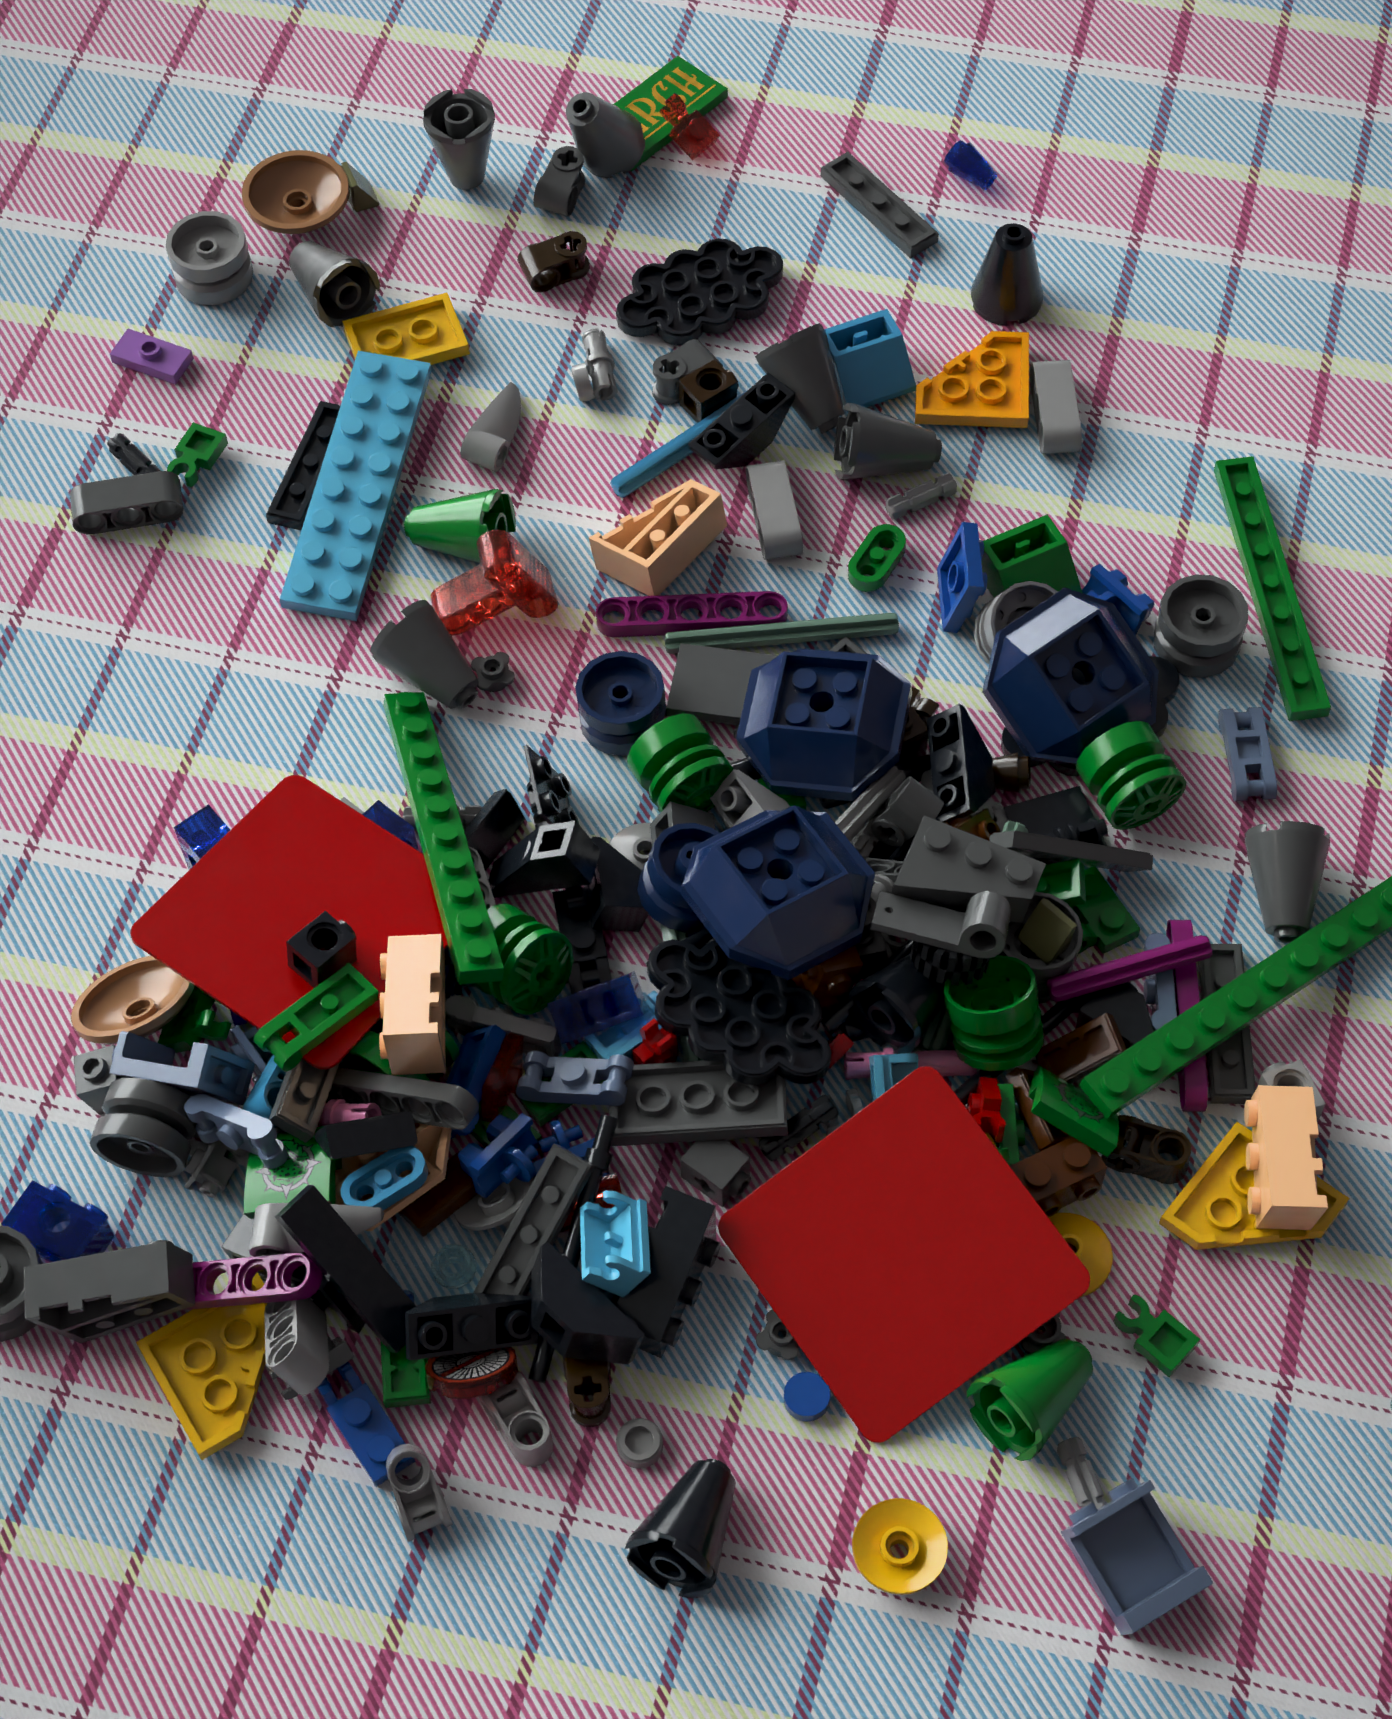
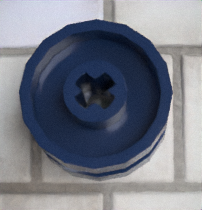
M625 651L606 653L590 661L579 673L575 690L582 734L590 745L606 754L628 755L632 745L645 731L667 718L662 673L651 660L644 656Z
M697 823L676 824L663 830L654 841L648 861L645 863L640 874L637 890L641 905L648 914L669 929L687 933L697 932L705 927L682 897L681 890L694 846L719 834L715 829Z

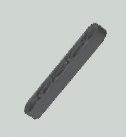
M341 1067L337 1069L326 1103L331 1099H344L345 1103L349 1104L376 1103L382 1115L409 1111V1113H413L414 1123L457 1130L465 1129L479 1112V1104L474 1096L466 1089L457 1085Z

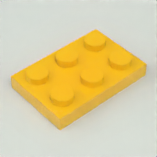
M447 292L342 321L354 359H356L359 350L428 362L433 365L470 354L469 344Z

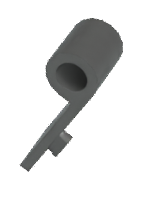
M880 891L870 930L987 959L997 956L1005 947L1011 917V906L1003 895L990 891L980 892L971 897L965 913Z

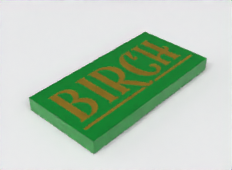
M676 56L613 105L635 116L643 128L645 149L639 162L630 171L635 170L727 99L728 88L680 56Z

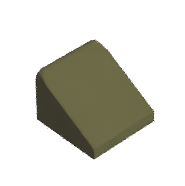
M348 162L341 163V167L348 178V200L353 210L360 212L379 206V201L370 182Z
M1043 898L1021 929L1018 939L1042 961L1049 964L1069 947L1077 925L1048 899Z

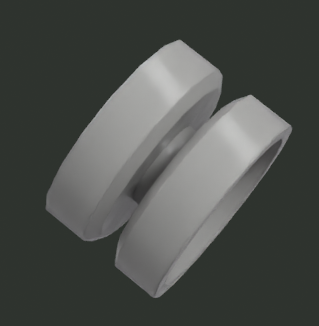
M201 211L188 215L175 223L167 234L165 247L172 266L174 281L179 293L187 300L201 305H220L236 299L251 284L253 266L248 253L246 235L241 224L232 216L218 211Z

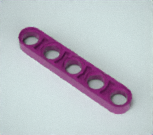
M772 591L612 597L601 601L596 608L598 630L607 637L664 636L668 632L787 622L788 617L786 599L783 595ZM768 605L776 606L781 610L775 617H765L759 611ZM726 607H736L742 612L740 616L734 619L725 618L720 614ZM690 608L698 609L703 613L697 620H687L681 614ZM649 610H658L664 615L655 622L646 621L642 617ZM612 611L620 612L624 615L622 621L614 624L606 622L603 617Z
M1168 920L1166 936L1169 938L1170 943L1194 937L1191 920ZM1196 962L1173 969L1177 1016L1200 1002ZM1205 1055L1178 1072L1180 1105L1183 1112H1205L1207 1109L1208 1084Z
M300 1253L193 1262L195 1306L183 1310L307 1299L319 1289L323 1278L322 1272L310 1258ZM305 1265L307 1274L304 1281L299 1286L292 1288V1273L299 1266ZM266 1269V1283L259 1290L253 1291V1277L258 1271ZM227 1272L229 1281L226 1288L221 1293L215 1295L213 1291L215 1280L219 1275Z

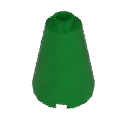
M492 489L416 506L406 516L404 530L406 536L416 546L490 567H503L508 563L514 548V544L507 543L509 532H516L515 510L509 494H501L503 490Z
M1061 1339L977 1378L966 1391L967 1398L973 1394L975 1406L970 1409L973 1420L982 1434L997 1449L1004 1452L1010 1448L1020 1453L1014 1459L1020 1461L1031 1460L1041 1451L1092 1376V1356L1088 1349L1080 1342Z

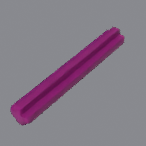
M1199 935L1053 977L1046 982L1048 994L1052 1001L1060 1002L1202 961L1212 956L1211 943L1207 936Z

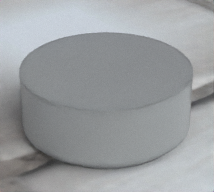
M585 363L572 366L571 372L580 401L586 402L595 399Z
M636 1418L626 1422L619 1429L616 1437L617 1452L620 1459L626 1465L638 1469L647 1468L656 1463L663 1451V1438L658 1426L644 1418Z

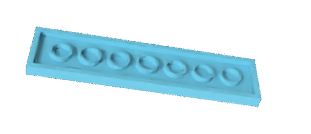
M358 350L280 596L281 608L357 621L431 376V363Z

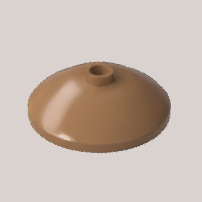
M307 150L286 151L264 159L249 172L242 186L243 205L249 217L259 226L283 234L308 233L327 225L343 211L349 199V183L343 168L332 158Z
M152 956L138 958L112 969L88 986L73 1006L71 1022L76 1033L82 1039L104 1045L117 1044L121 1031L131 1032L145 1038L162 1029L180 1013L187 1004L194 985Z

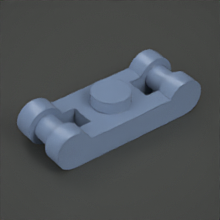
M1249 707L1247 712H1234L1233 708L1220 709L1218 723L1225 745L1233 801H1247L1249 796H1261L1262 800L1276 799L1277 780L1262 708ZM1238 728H1248V730L1238 731ZM1246 773H1258L1260 780H1247Z
M1152 933L1145 940L1144 951L1171 944L1170 940L1162 933ZM1173 969L1150 975L1149 979L1144 980L1143 995L1146 1005L1152 1006L1151 1023L1153 1031H1156L1177 1017Z
M530 1051L526 1054L523 1063L525 1075L519 1078L515 1091L518 1097L530 1102L619 1106L625 1102L628 1091L625 1081L632 1076L634 1062L629 1057L619 1054L612 1055L609 1059L550 1057L540 1051ZM542 1077H552L551 1082L541 1081Z
M205 1094L194 1095L186 1101L184 1110L189 1119L197 1123L196 1132L204 1143H213L220 1140L230 1149H243L258 1155L263 1165L269 1169L280 1167L288 1159V1152L283 1142L276 1139V1129L269 1119Z

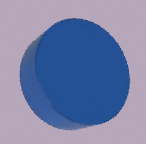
M801 1372L788 1380L784 1389V1405L792 1417L800 1421L810 1422L819 1419L826 1413L830 1403V1389L820 1375L812 1372Z

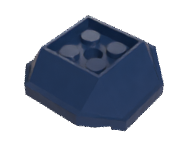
M1064 587L996 633L988 674L985 677L982 693L1023 754L1029 756L1030 760L1048 761L1076 767L1077 759L1083 750L1097 737L1111 728L1133 721L1147 722L1150 726L1156 723L1159 670L1113 603ZM1072 668H1077L1083 673L1085 677L1084 685L1078 684L1073 679Z
M801 648L793 652L783 651L772 661L751 670L736 736L738 747L761 775L770 791L775 794L854 801L866 790L868 785L882 777L900 760L912 697L911 683L880 655ZM823 709H829L828 711H825V712H818V711L823 710Z
M794 805L781 811L765 810L695 845L682 883L681 895L728 958L751 967L770 970L771 974L790 980L861 942L875 872L827 812H809Z

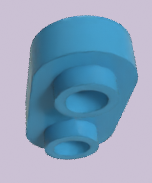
M414 1146L392 1149L348 1175L342 1183L341 1197L344 1204L379 1207L385 1210L413 1193L425 1183L428 1176V1167L423 1154ZM403 1171H412V1173L406 1177H399V1175ZM373 1194L372 1198L360 1201L364 1195Z

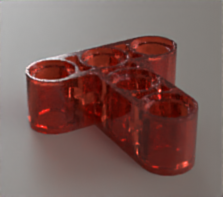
M491 530L481 535L476 544L481 564L438 586L431 593L432 606L451 636L465 633L514 606H517L523 613L532 618L548 616L558 608V600L549 570L505 530Z

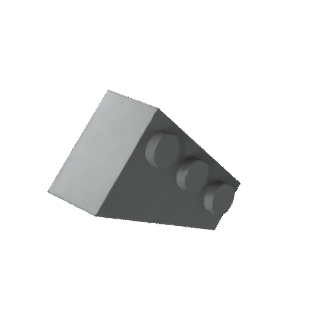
M924 815L893 885L891 894L952 910L953 908L961 909L960 912L965 913L971 897L984 891L996 892L1003 895L1009 901L1011 906L1010 922L1022 923L1046 863Z
M157 1240L147 1245L24 1267L25 1319L78 1343H84L195 1306L193 1255L175 1246L171 1241Z

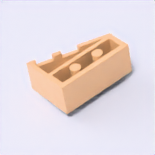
M692 479L650 502L651 508L633 518L629 514L620 519V526L602 536L597 532L590 536L588 539L596 569L647 596H659L727 527L721 493Z
M441 934L388 936L387 953L380 954L381 979L386 980L385 992L380 993L381 1019H383V1032H380L379 1036L381 1059H388L392 1075L446 1073L445 952Z
M1258 1085L1251 1100L1245 1101L1244 1107L1245 1126L1252 1127L1253 1143H1248L1246 1148L1247 1170H1254V1187H1249L1248 1212L1249 1214H1255L1257 1229L1311 1230L1328 1208L1327 1196L1317 1194V1174L1322 1175L1323 1164L1322 1158H1316L1315 1138H1318L1319 1132L1313 1087Z

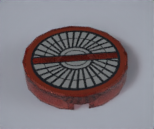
M512 1347L432 1357L425 1365L428 1388L433 1392L436 1389H440L441 1396L451 1399H470L486 1396L496 1391V1384L504 1379L506 1385L510 1384L519 1372L515 1349Z

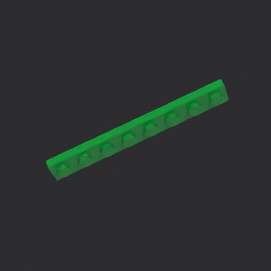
M1254 457L1218 460L1214 467L1215 477L1288 720L1297 721L1328 717L1331 705Z

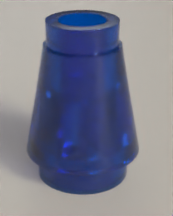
M962 140L958 141L952 146L944 159V163L949 167V172L981 187L983 190H987L998 175L971 142L966 144Z

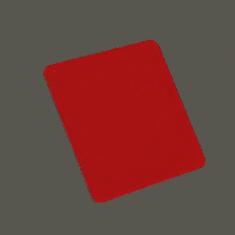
M291 775L281 780L132 925L130 930L131 939L136 946L260 1029L314 989L288 966L286 942L324 911L328 912L337 921H345L353 929L357 938V961L352 966L378 990L379 1000L302 1057L304 1061L318 1069H330L336 1066L381 1018L380 993L385 992L386 980L381 979L380 954L387 953L388 936L441 934L444 950L448 947L424 854L300 775ZM322 947V948H319V949H320V950H329V949H331V948H330V947ZM289 1031L282 1038L288 1043L296 1036Z
M928 1066L915 1069L725 1212L718 1224L721 1238L824 1382L829 1386L862 1435L875 1443H881L890 1439L1085 1294L1090 1286V1274L1087 1268L943 1076L936 1069Z

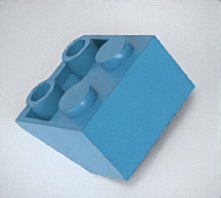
M888 309L824 329L827 334L843 406L847 403H854L863 407H869L916 391V383L903 335Z

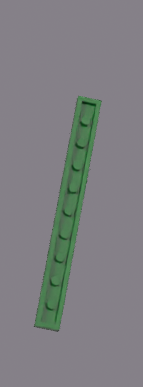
M424 692L384 694L383 707L458 983L472 984L502 981L503 963Z
M1392 876L1085 1076L1079 1084L1080 1088L1103 1116L1109 1119L1391 931Z

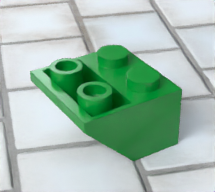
M1048 514L983 541L982 572L987 574V589L994 598L1012 585L1027 581L1047 584L1056 591H1060L1065 587L1083 593L1068 543Z

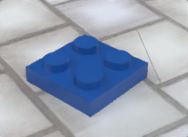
M961 523L937 567L943 632L958 633L964 621L971 617L978 597L983 596L987 588V574L982 572L981 562L984 554V543L982 540H979L977 523Z

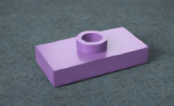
M129 328L110 353L112 363L175 385L194 359L190 349Z

